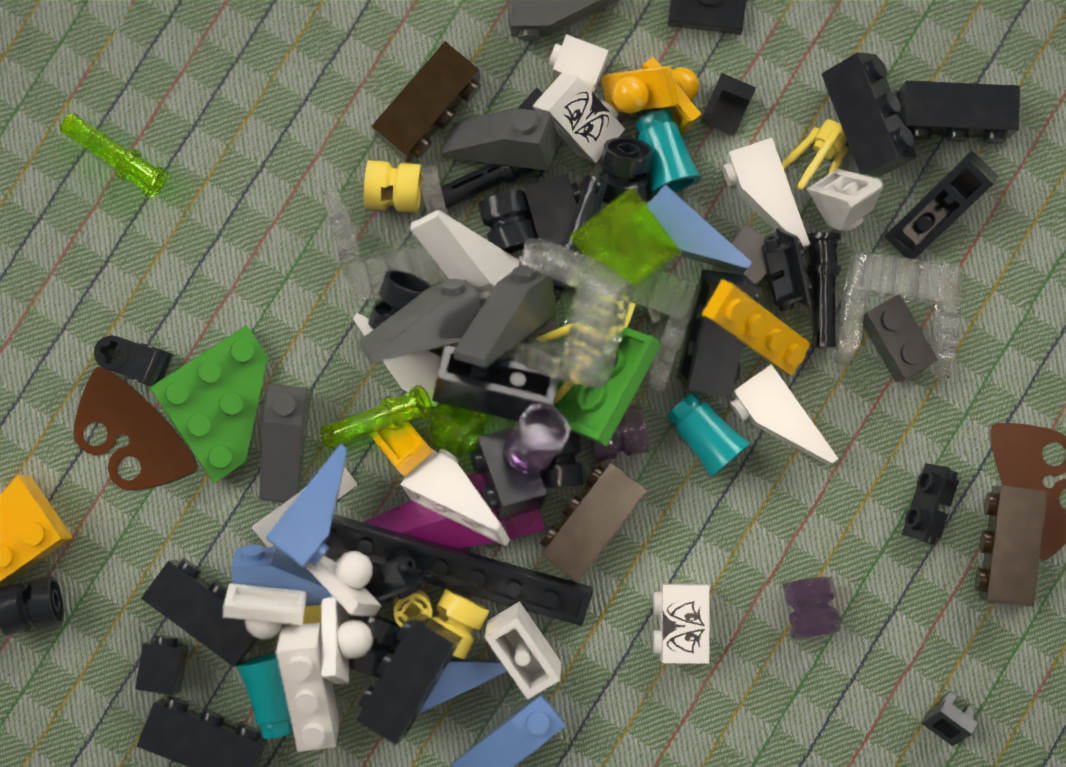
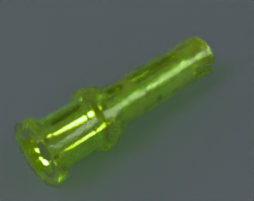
M75 113L68 114L62 121L60 132L115 168L118 178L123 181L128 179L142 189V194L147 198H152L161 190L168 176L166 169L163 167L156 168L144 160L142 153L136 149L126 150L104 133L79 118Z
M420 385L413 386L408 393L401 396L384 397L377 407L322 426L320 434L329 433V435L321 437V440L326 448L333 449L340 444L384 428L398 430L408 421L416 418L422 420L430 418L433 411L430 397L427 391Z

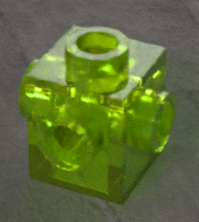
M440 403L432 413L431 438L438 448L447 450L456 457L465 451L471 453L474 451L477 437L484 435L488 415Z

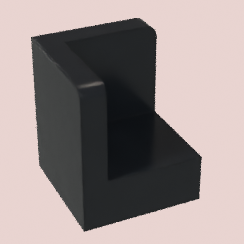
M721 73L700 122L729 135H735L756 87Z

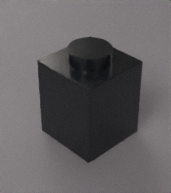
M155 635L154 641L150 640L142 643L135 690L175 695L181 692L188 646L178 644L177 637Z

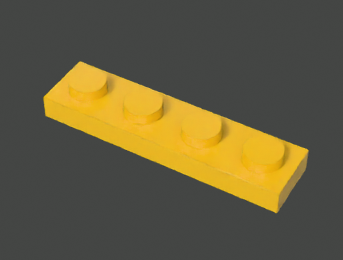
M724 280L721 281L702 313L778 369L791 376L798 365L804 360L806 352L811 345L809 341L736 286Z

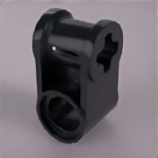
M113 335L101 338L94 348L95 360L101 367L128 376V379L148 386L154 385L166 376L173 357L172 353L144 343L138 344ZM109 348H117V350L123 352L121 359L114 358L112 360V357L107 355Z

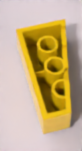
M17 475L0 495V587L10 583L73 538L31 476Z

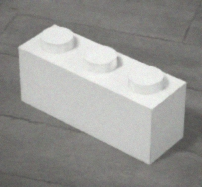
M321 623L282 627L276 653L297 751L336 747L340 718L333 683L321 675Z

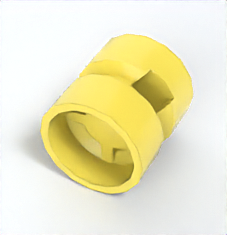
M368 160L364 181V208L386 211L389 206H394L397 212L418 214L422 189V165L400 163L397 168H393L390 162Z
M445 588L436 606L439 615L431 619L462 637L453 655L466 659L475 641L472 632L481 629L490 610L453 590Z

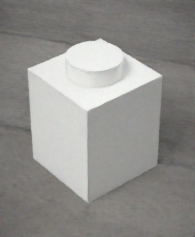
M566 35L562 45L555 44L548 65L553 66L552 79L556 80L561 73L573 76L580 74L587 78L596 89L607 62L609 50Z

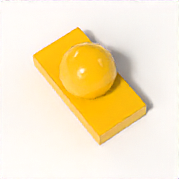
M651 57L643 63L640 69L662 66L654 57ZM678 67L673 69L672 72L679 103L671 107L659 109H669L673 121L678 125L680 133L684 134L701 115L700 111L691 102L698 94L699 80L696 74L689 68Z
M671 66L610 73L600 77L605 100L617 113L632 114L645 109L671 107L679 103Z
M397 408L391 411L368 432L404 477L434 452Z

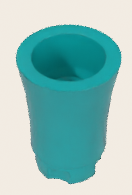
M670 110L652 111L641 116L636 122L639 132L638 139L649 144L653 150L651 169L648 173L651 195L655 197L665 185L674 193H677L698 183L702 177L687 151L678 125L673 121Z
M694 392L679 402L666 415L676 426V432L684 439L700 460L710 478H713L751 444L733 430L706 401L702 403L701 399Z
M273 652L257 656L237 664L236 667L246 687L253 708L256 724L260 725L262 738H278L291 734L293 727L277 653Z

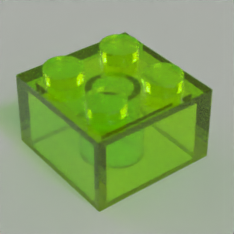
M633 187L569 235L614 297L619 301L682 255L680 249Z

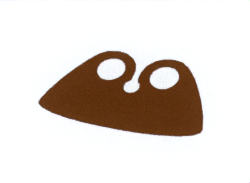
M96 367L83 391L75 418L74 437L79 447L93 455L103 454L116 444V438L119 435H127L129 444L126 447L118 448L112 454L108 463L110 478L121 489L139 490L155 487L194 472L196 470V462L190 450L169 423L123 379L103 367ZM92 422L102 423L108 432L106 441L99 446H92L84 439V430ZM123 457H135L140 463V473L133 480H124L117 473V464Z
M996 423L991 428V444L1002 484L1004 486L1048 491L1040 559L1043 561L1047 560L1066 544V510L1062 508L1059 501L1060 493L1066 488V478L1057 481L1052 488L1045 487L1042 480L1046 475L1058 476L1065 473L1066 458L1062 464L1051 466L1044 461L1042 451L1045 445L1050 442L1060 443L1066 450V436L1060 432L1039 426Z

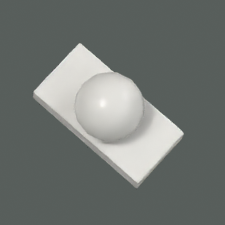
M358 551L344 553L338 559L333 556H324L316 566L311 563L307 565L306 568L350 615L375 616L382 605L364 587L369 583L372 576V563L364 554Z
M229 584L223 607V617L245 619L247 631L253 637L270 639L279 633L283 623L303 624L307 592Z
M325 598L321 606V675L334 684L349 683V658L357 659L365 656L371 649L373 636L367 624L358 620H349V613L335 598Z

